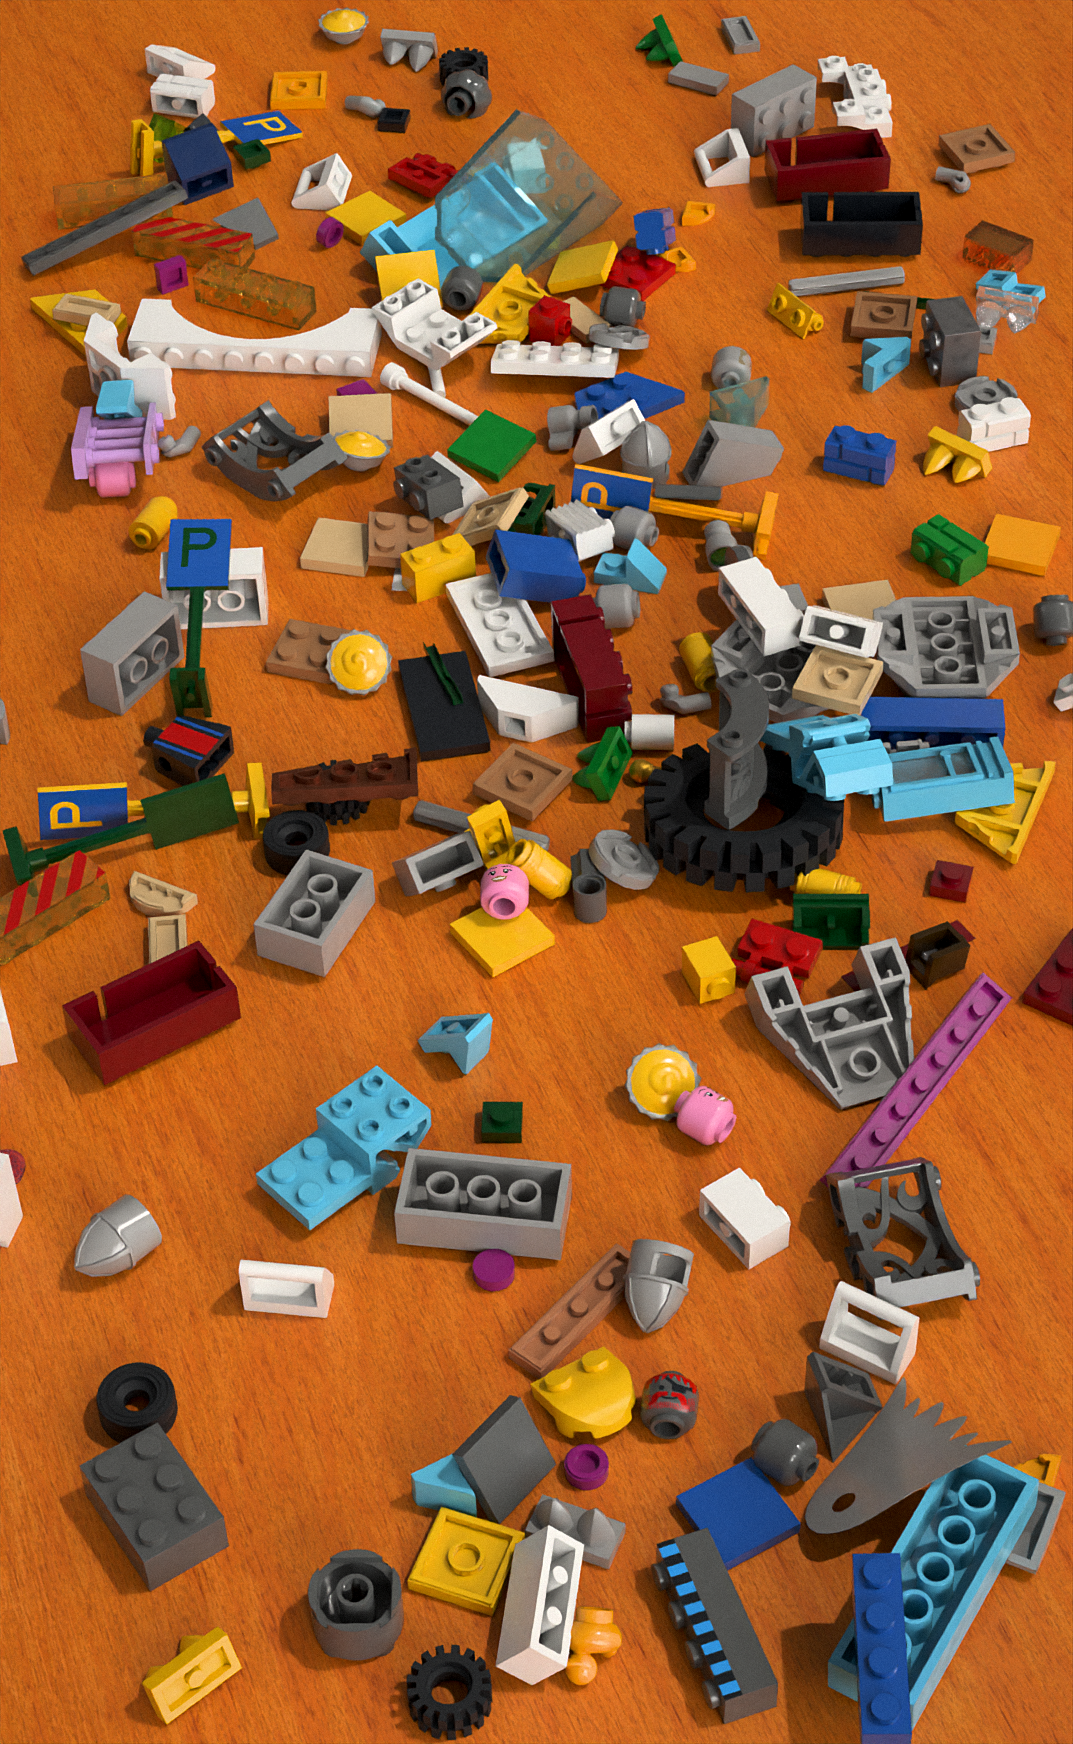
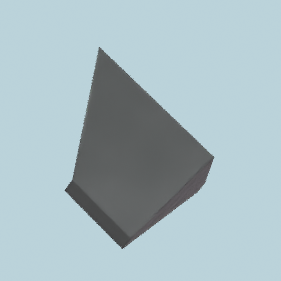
M255 198L212 219L219 223L221 227L232 229L233 231H230V233L234 236L253 233L249 239L243 240V242L255 250L279 239L278 233L259 198Z
M812 1352L807 1356L804 1393L834 1463L873 1416L883 1407L867 1372L816 1352Z

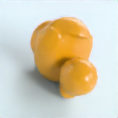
M587 1606L576 1607V1620L573 1621L569 1648L573 1650V1654L568 1658L567 1667L565 1668L566 1675L572 1683L586 1685L595 1678L597 1663L591 1656V1653H601L604 1657L608 1658L612 1657L621 1646L622 1633L618 1626L613 1623V1609Z

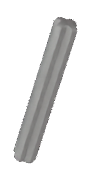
M899 266L791 279L788 282V290L795 296L800 297L899 285L905 281V272L903 267Z
M423 800L418 801L413 811L414 819L421 823L456 833H463L470 828L467 817L472 814ZM511 826L515 842L520 839L533 840L548 851L550 838L547 835Z

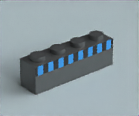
M708 1527L658 1543L656 1563L651 1565L652 1575L658 1590H666L671 1602H668V1611L673 1626L676 1630L682 1628L688 1640L685 1641L684 1645L691 1667L693 1669L700 1668L705 1680L702 1681V1690L709 1708H717L723 1723L727 1724L776 1707L777 1679Z

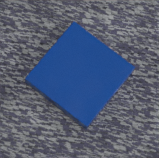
M752 1457L676 1496V1506L694 1531L708 1527L727 1570L800 1532L801 1523L764 1473L756 1467Z

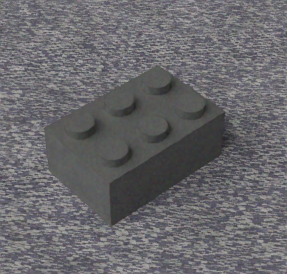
M158 1422L79 1466L86 1496L150 1592L229 1546L224 1516Z

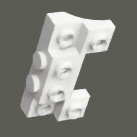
M829 56L818 59L817 68L821 70L822 82L844 84V100L833 102L832 112L836 114L837 126H853L863 130L877 128L881 138L892 137L893 122L889 114L892 105L891 95L886 94V82L880 78L878 70L873 69L871 64L858 63L848 66L845 57Z

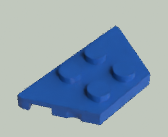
M629 372L617 374L615 378H609L574 393L576 410H580L582 406L594 405L597 409L598 419L633 399L644 419L685 403V392L683 390Z

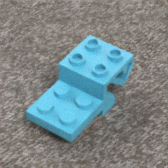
M850 714L829 718L819 715L769 724L763 737L760 739L761 742L771 745L773 750L787 752L791 757L793 783L806 788L809 793H817L824 796V800H843L846 798V794L853 792L864 795L875 794L879 792L880 787L893 785L892 762L881 739L867 741L870 736L868 731L871 725L868 718Z
M375 1066L317 1107L318 1130L257 1172V1184L307 1229L311 1230L366 1189L374 1195L396 1179L400 1172V1168L397 1166L398 1162L384 1150L408 1152V1148L417 1149L432 1125L431 1110L380 1067Z

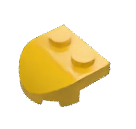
M604 1346L586 1353L582 1358L560 1369L553 1370L530 1384L534 1398L555 1418L558 1432L569 1438L574 1437V1431H590L594 1438L613 1434L631 1421V1409L634 1404H637L628 1368Z

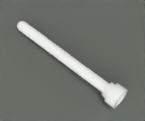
M393 362L387 364L381 372L380 382L382 385L391 390L404 389L469 426L479 417L408 378L405 369Z

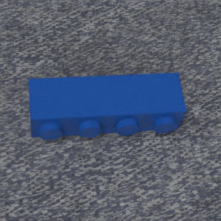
M870 697L860 715L868 718L871 725L868 731L870 736L867 741L881 739L882 743L890 742V750L896 749L898 741L921 739L922 742H929V746L932 748L968 742L974 745L976 741L988 743L990 737L998 736L1002 747L1004 745L1006 727L1003 699Z
M900 1553L852 1554V1599L860 1744H911L912 1728Z

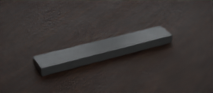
M172 181L22 256L21 259L27 270L34 276L188 199L187 193L179 183Z

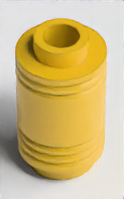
M165 496L152 498L129 527L128 533L133 543L143 549L155 548L170 529V520L177 519L178 517L176 504Z
M692 633L681 642L679 652L695 686L704 692H715L719 689L716 688L717 677L711 657L713 641L706 633Z
M520 839L508 851L506 862L524 871L529 880V885L546 898L554 899L561 897L570 889L572 885L571 869L533 840Z
M821 868L811 871L806 876L802 872H800L799 876L795 873L794 885L790 886V891L795 892V894H861L862 883L856 882L855 877L841 875L840 873Z

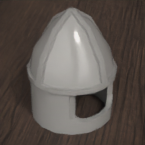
M642 421L627 435L620 450L622 473L653 478L652 489H655V484H666L668 481L669 465L667 462L672 454L668 436L659 426L648 421Z
M124 1194L100 1213L96 1212L82 1230L75 1250V1270L93 1277L112 1276L123 1270L132 1269L136 1262L162 1243V1235L157 1223L142 1203L133 1196Z
M633 1240L627 1271L623 1275L622 1282L625 1285L626 1302L633 1319L642 1332L650 1333L663 1327L679 1310L684 1297L688 1295L689 1289L687 1285L694 1253L690 1250L659 1240Z

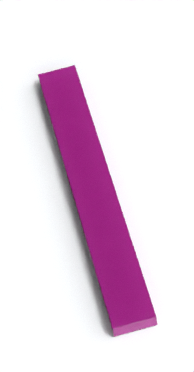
M984 972L980 974L819 1181L828 1188L826 1174L885 1165L1012 997ZM873 1180L855 1183V1187L867 1188Z

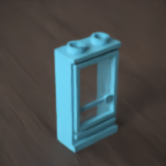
M998 736L990 737L988 743L976 741L974 745L968 742L890 753L888 756L892 762L893 785L880 787L878 793L871 794L874 809L880 808L884 822L1015 803L1013 770Z

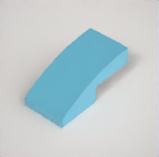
M990 269L976 283V289L987 297L1020 310L1032 311L1046 297L1044 286L1018 283L1016 272Z

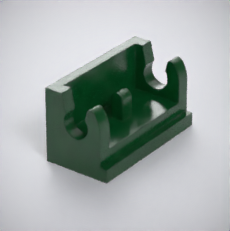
M527 483L523 487L525 491L533 492L537 496L535 499L532 497L527 498L508 531L541 536L547 527L545 512L547 509L551 511L553 507L556 509L555 485L549 484L545 486Z
M793 894L792 931L822 940V950H859L861 946L869 945V894Z

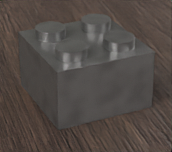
M963 296L926 301V313L921 316L924 336L919 341V351L921 357L925 358L928 362L930 375L935 376L940 387L960 385L965 380L976 377L981 330Z

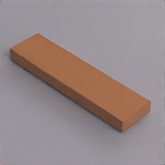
M616 1243L508 1350L509 1359L538 1379L551 1372L625 1298V1285L622 1281L623 1275L627 1271L630 1252Z

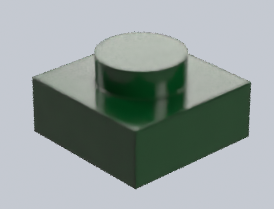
M259 139L233 146L234 157L245 169L257 168L261 164L271 162L270 151Z
M483 1102L482 1143H522L523 1102Z

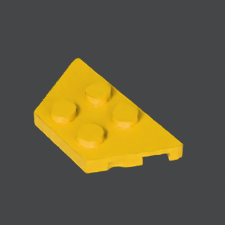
M514 263L470 314L478 312L497 324V329L479 344H500L507 340H515L521 343L529 334L528 311L544 295L550 297L543 289L537 287V283L531 277L527 279L522 274L521 267L518 264Z
M95 289L30 298L31 308L86 357L84 338L88 326L56 320L53 317L52 310L65 294L109 301ZM122 312L113 323L118 334H121L128 326L127 317Z
M1044 761L1043 768L1023 769L1022 763H1011L1014 776L1015 803L956 811L955 824L1010 863L1016 864L1053 777L1056 762Z

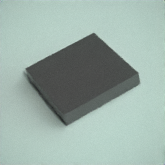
M655 484L656 498L720 500L723 496V486Z
M509 1395L452 1454L489 1521L500 1524L556 1465L521 1398Z

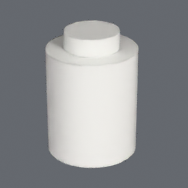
M632 714V721H625L624 734L627 742L631 743V749L674 750V715Z

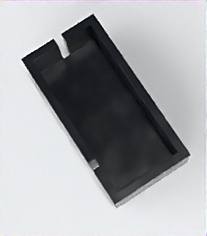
M802 192L800 217L802 255L813 257L823 255H840L843 257L852 255H869L873 257L881 255H899L903 257L921 255L923 220L919 192H834L832 221H827L828 192Z

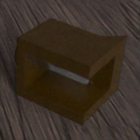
M947 921L912 934L905 961L912 976L927 990L937 979L965 969L970 944Z

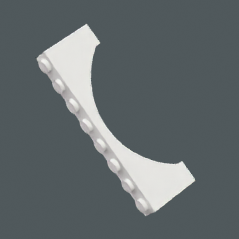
M141 299L127 343L130 362L152 353L161 361H165L170 368L371 377L382 330L381 323L372 309L350 308L347 314L337 320L305 333L272 339L234 338L207 331L187 321L172 307V300Z

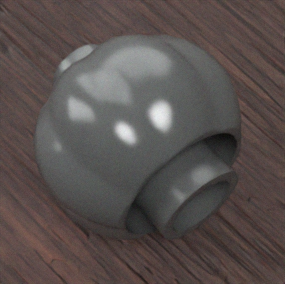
M465 69L461 72L456 71L447 77L445 85L441 89V100L444 103L446 112L457 116L464 115L475 104L474 112L466 118H476L484 115L488 110V106L492 102V93L486 78L473 70Z

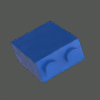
M502 530L494 531L485 557L500 597L551 603V601L578 597L579 593L584 591L586 576L582 573L578 556L573 550L570 539Z

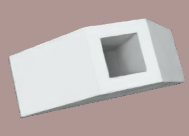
M479 675L477 679L478 699L481 710L500 736L532 743L576 728L579 724V697Z

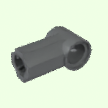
M589 848L579 849L577 854L570 857L574 915L582 922L594 923L602 920L607 914L606 881L604 875L592 863L588 853Z

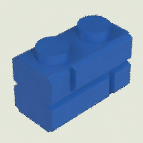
M670 207L645 210L633 216L635 230L638 231L635 235L636 245L638 249L646 250V255L664 253V251L669 250L668 245L676 241L675 227L671 225L674 223L673 209Z
M848 425L834 426L825 442L823 471L885 486L894 470L897 440L886 438L881 433L868 434L856 431Z

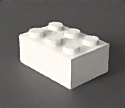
M263 547L231 549L229 590L205 591L202 628L268 625L269 599ZM161 552L159 579L162 599L177 605L180 628L188 629L190 591H167L168 552Z

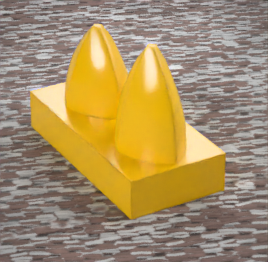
M934 426L928 434L930 447L926 452L923 462L925 475L939 471L950 462L954 463L952 477L955 483L966 481L976 474L986 478L991 471L992 464L988 450L937 426Z
M217 1626L205 1636H182L180 1654L166 1665L150 1667L142 1685L157 1717L167 1725L242 1667L227 1633Z

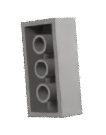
M408 1148L394 1212L397 1243L483 1252L488 1249H501L510 1255L561 1260L572 1198L571 1164Z

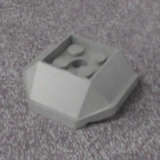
M974 596L903 597L893 601L885 608L881 606L873 610L872 620L883 622L876 650L877 660L883 661V671L894 680L905 697L986 699L1019 664L1020 651L1012 607L1002 604L996 606L988 600Z
M736 620L711 645V657L717 679L739 668L749 671L759 681L767 694L769 720L780 723L814 717L821 711L829 709L792 699V687L816 646L815 644L802 641L800 646L763 656Z

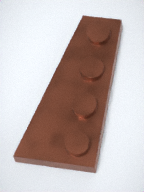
M416 747L404 749V756L389 758L387 752L372 755V761L355 764L351 759L337 761V764L327 770H323L319 765L272 773V804L294 806L308 802L331 804L344 800L367 802L380 798L403 800L409 797L418 796Z

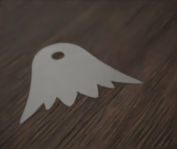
M903 1377L871 1426L845 1458L822 1482L810 1499L805 1514L806 1524L812 1531L820 1534L839 1533L854 1528L945 1474L1012 1443V1441H991L965 1446L978 1435L977 1432L950 1440L965 1423L967 1416L958 1417L934 1427L943 1410L944 1403L940 1402L913 1418L918 1410L920 1398L915 1399L904 1409L907 1387L905 1377ZM848 1493L855 1494V1501L850 1507L840 1512L832 1510L834 1502L839 1497Z

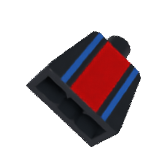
M183 715L176 717L165 730L150 726L146 730L143 739L144 745L152 748L155 769L181 786L213 777L234 754L230 726Z

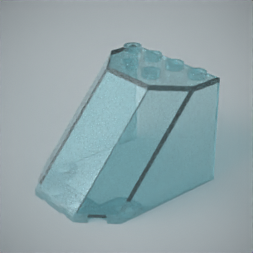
M516 109L435 196V209H437L435 240L448 250V254L459 266H469L475 269L480 274L483 282H499L514 263L521 267L522 274L526 276L604 224L623 202L545 119Z

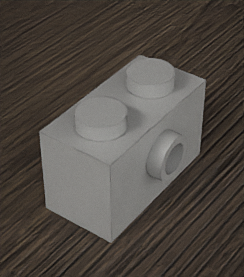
M467 831L450 836L392 862V865L407 897L421 894L432 888H435L436 892L450 888L457 884L455 881L456 877L479 868L484 863L471 832Z

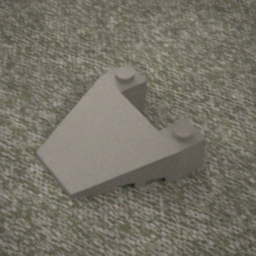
M896 937L859 948L851 965L861 988L859 991L803 1006L787 966L751 976L744 993L757 1029L840 1110L883 1099L914 1059L910 1022L912 1019V1007L909 1002L910 971Z

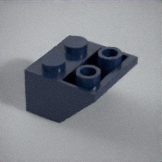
M209 123L162 140L167 184L176 181L185 189L188 199L181 202L183 205L234 187L231 161L214 124Z

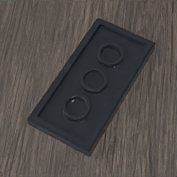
M466 651L440 654L452 680H454L461 692L463 703L457 705L452 704L427 656L398 660L400 678L421 761L491 751L490 739Z

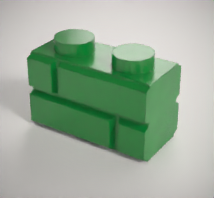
M937 514L929 519L927 524L924 522L914 529L910 553L917 561L924 562L935 569L943 578H949L961 586L971 580L972 576L975 577L985 571L989 546Z

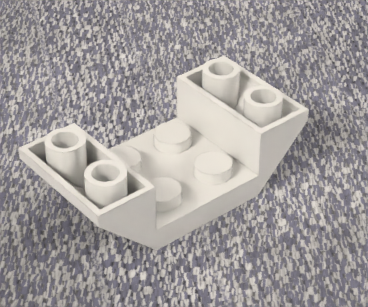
M419 278L408 283L407 286L387 296L383 301L372 307L373 313L396 347L436 371L481 343L497 329L496 322L478 312L467 316L463 321L441 309L438 290Z
M98 313L92 314L84 338L92 392L99 396L102 383L105 381L132 380L134 382V404L142 410V417H147L149 403L156 402L157 413H163V420L176 418L174 406L176 398L172 391V371L170 366L152 353L133 362H130L125 357L123 358L117 347L116 338L118 337V332L115 325Z

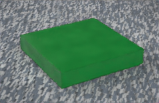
M485 409L447 449L448 457L499 482L537 442L536 434Z

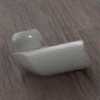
M940 166L937 168L936 181L949 183L957 193H964L969 190L971 181L966 172Z
M188 426L181 438L174 441L171 435L160 438L158 447L162 450L161 453L164 456L170 458L188 453L200 438L201 432L195 426Z
M675 684L663 685L660 688L662 696L660 701L666 708L681 714L711 709V698L708 692L683 696L679 695V687Z

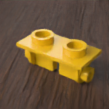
M777 283L767 311L802 339H805L808 331L821 330L824 325L822 316L819 313H815L816 311L783 285Z

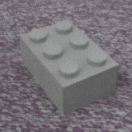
M793 64L732 94L731 129H739L750 156L755 157L765 152V140L793 138L814 127L817 77Z
M144 591L80 649L89 702L123 716L170 671V668L176 666L185 657L176 604Z
M305 850L253 924L257 955L325 977L375 903L373 870Z

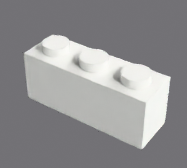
M757 557L719 568L718 595L763 656L802 645V641L799 640L804 619L802 611L794 607L789 600L786 590L778 586L771 571L768 568L765 569Z
M550 1525L515 1544L496 1659V1667L530 1685H534L567 1667L571 1629L584 1544Z

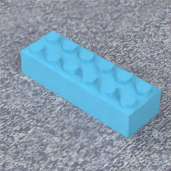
M988 1455L981 1456L933 1481L891 1552L900 1553L912 1730L1036 1508L1039 1480ZM853 1618L828 1660V1687L858 1702Z

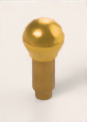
M637 759L630 766V777L637 783L648 782V778L653 770H661V767L653 766V764L645 759Z

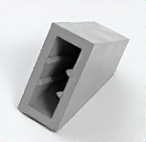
M707 420L682 473L689 485L727 486L770 476L777 463L781 460L784 447L772 430Z

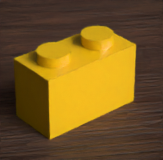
M460 533L400 553L402 585L416 603L445 594V584L476 577L475 551Z

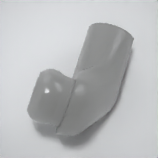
M349 95L344 102L347 109L358 110L371 118L380 117L383 108H386L382 100H373L367 96Z

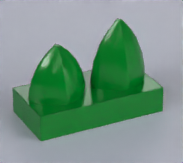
M661 14L652 19L656 28L640 40L636 49H652L646 57L647 61H663L670 58L673 67H675L680 61L683 62Z
M620 726L607 727L600 742L583 749L577 754L579 759L590 764L572 776V780L581 787L592 789L598 801L611 800L633 754Z

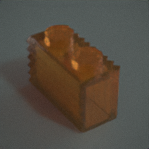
M981 220L977 226L975 225L974 229L972 228L965 235L962 258L964 261L968 259L969 263L973 261L974 264L978 263L979 266L988 267L989 270L1016 272L1017 274L1032 260L1034 240Z

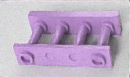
M156 402L149 403L147 417L100 420V417H94L93 406L80 407L71 446L75 480L88 479L90 468L95 467V464L145 461L146 475H153L154 463H159V448L157 444L159 432H164L163 413H157Z

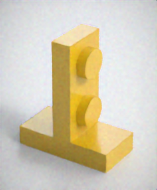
M497 800L490 805L480 806L472 815L468 816L467 821L470 828L464 831L471 832L486 871L498 864H508L506 862L507 853L516 843L507 811L501 801Z

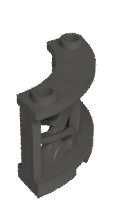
M269 400L212 436L202 445L207 461L212 466H217L233 483L260 499L273 502L283 501L296 494L293 489L295 486L319 470L333 469L348 459L330 432L322 436L306 434L301 437L295 434V427L276 411ZM252 422L254 426L250 434H248L242 428ZM231 435L240 440H230L231 447L236 452H232L223 442V440ZM258 453L269 458L286 456L289 467L284 469L276 467L270 470L257 468Z
M744 668L733 670L716 679V688L720 690L719 732L707 739V748L710 749V798L705 801L704 813L728 830L742 823L757 809L758 800L762 794L765 795L767 787V761L758 742L763 737L768 726L769 701L759 681Z
M917 1157L911 1160L849 1172L840 1171L826 1174L837 1228L844 1227V1236H848L850 1243L849 1247L844 1248V1254L854 1280H863L864 1292L898 1308L960 1295L967 1301L977 1300L976 1287L980 1286L979 1270L976 1263L972 1262L971 1258L959 1246L950 1228L938 1191L941 1190L940 1173L931 1161L923 1157ZM913 1172L919 1194L915 1197L909 1196L905 1191V1180L898 1188L896 1200L889 1197V1177ZM882 1178L880 1192L855 1187V1183ZM924 1211V1215H925V1218H926V1219H924V1218H923L921 1215H919V1214H921V1213ZM876 1213H879L881 1219L879 1227L876 1229L867 1228L863 1221L871 1220L875 1224ZM890 1218L905 1225L926 1241L922 1254L912 1266L896 1255L873 1250V1247L880 1244L885 1238ZM883 1267H892L894 1270L886 1272Z

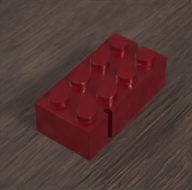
M877 128L796 137L795 165L791 166V138L765 140L764 171L776 201L789 202L801 199L802 192H828V195H834V192H876L889 189L891 158L885 145H883V140Z
M591 594L551 601L554 660L568 695L579 697V724L586 742L601 741L607 727L620 726L623 734H625V721L632 720V708L628 700V695L633 693L630 675L623 673V661L620 651H614L611 629H605V618L602 608L596 607Z
M199 940L100 987L106 1019L103 1021L101 1020L97 995L94 991L62 1005L68 1037L104 1085L241 1018L236 985L220 966L217 967L215 959Z

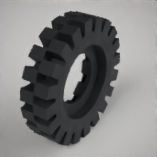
M697 743L683 748L682 758L674 754L670 755L661 762V770L654 769L649 776L648 786H645L644 792L645 841L649 843V851L656 860L663 859V867L675 876L686 870V881L703 886L712 876H715L714 890L733 892L736 881L744 880L746 893L764 892L765 878H769L777 889L794 885L795 873L799 876L800 872H802L806 876L811 871L819 869V864L827 867L835 858L836 849L840 850L843 840L844 799L827 801L824 800V796L817 793H809L806 788L794 784L789 754L786 755L785 751L773 750L771 745L766 744L763 752L767 761V787L765 795L762 794L761 797L770 799V804L784 811L782 819L775 826L758 831H732L718 828L707 820L703 811L705 801L710 798V749L708 753Z

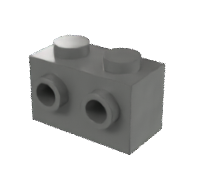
M429 455L420 458H410L404 464L394 467L396 480L393 482V487L396 495L429 520L464 507L460 478Z

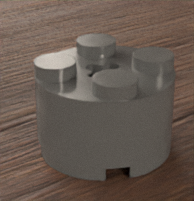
M353 1549L339 1552L330 1557V1562L320 1571L318 1568L312 1575L308 1588L314 1634L325 1654L330 1657L357 1661L376 1656H385L393 1650L404 1624L401 1582L394 1567L392 1569L383 1561L382 1556L375 1552Z

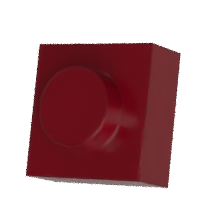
M937 860L930 884L929 896L966 903L974 867Z

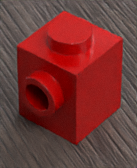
M544 295L528 311L529 341H545L551 343V346H560L571 335L573 321L570 317V304Z

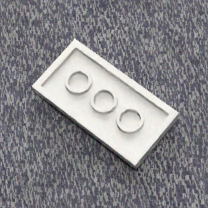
M507 340L496 346L491 360V373L615 378L619 361V348L595 344L594 347H581V344L574 342L564 343L563 346H551V343L545 341L534 342L532 345H520L519 341Z
M491 573L445 584L446 595L489 677L554 662V651L527 601L524 599L500 597Z

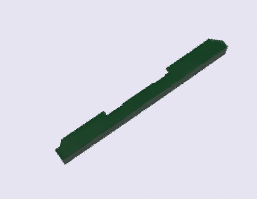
M423 642V649L452 704L463 703L461 692L446 669L435 644L433 643L432 646L426 647Z

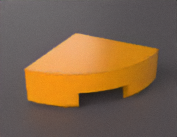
M687 201L682 215V226H694L709 221L715 214V204Z
M683 247L656 254V256L675 263L676 272L696 270V261Z
M1040 1454L1038 1458L1028 1460L1022 1464L1019 1463L1014 1468L1038 1479L1040 1483L1054 1487L1062 1456Z

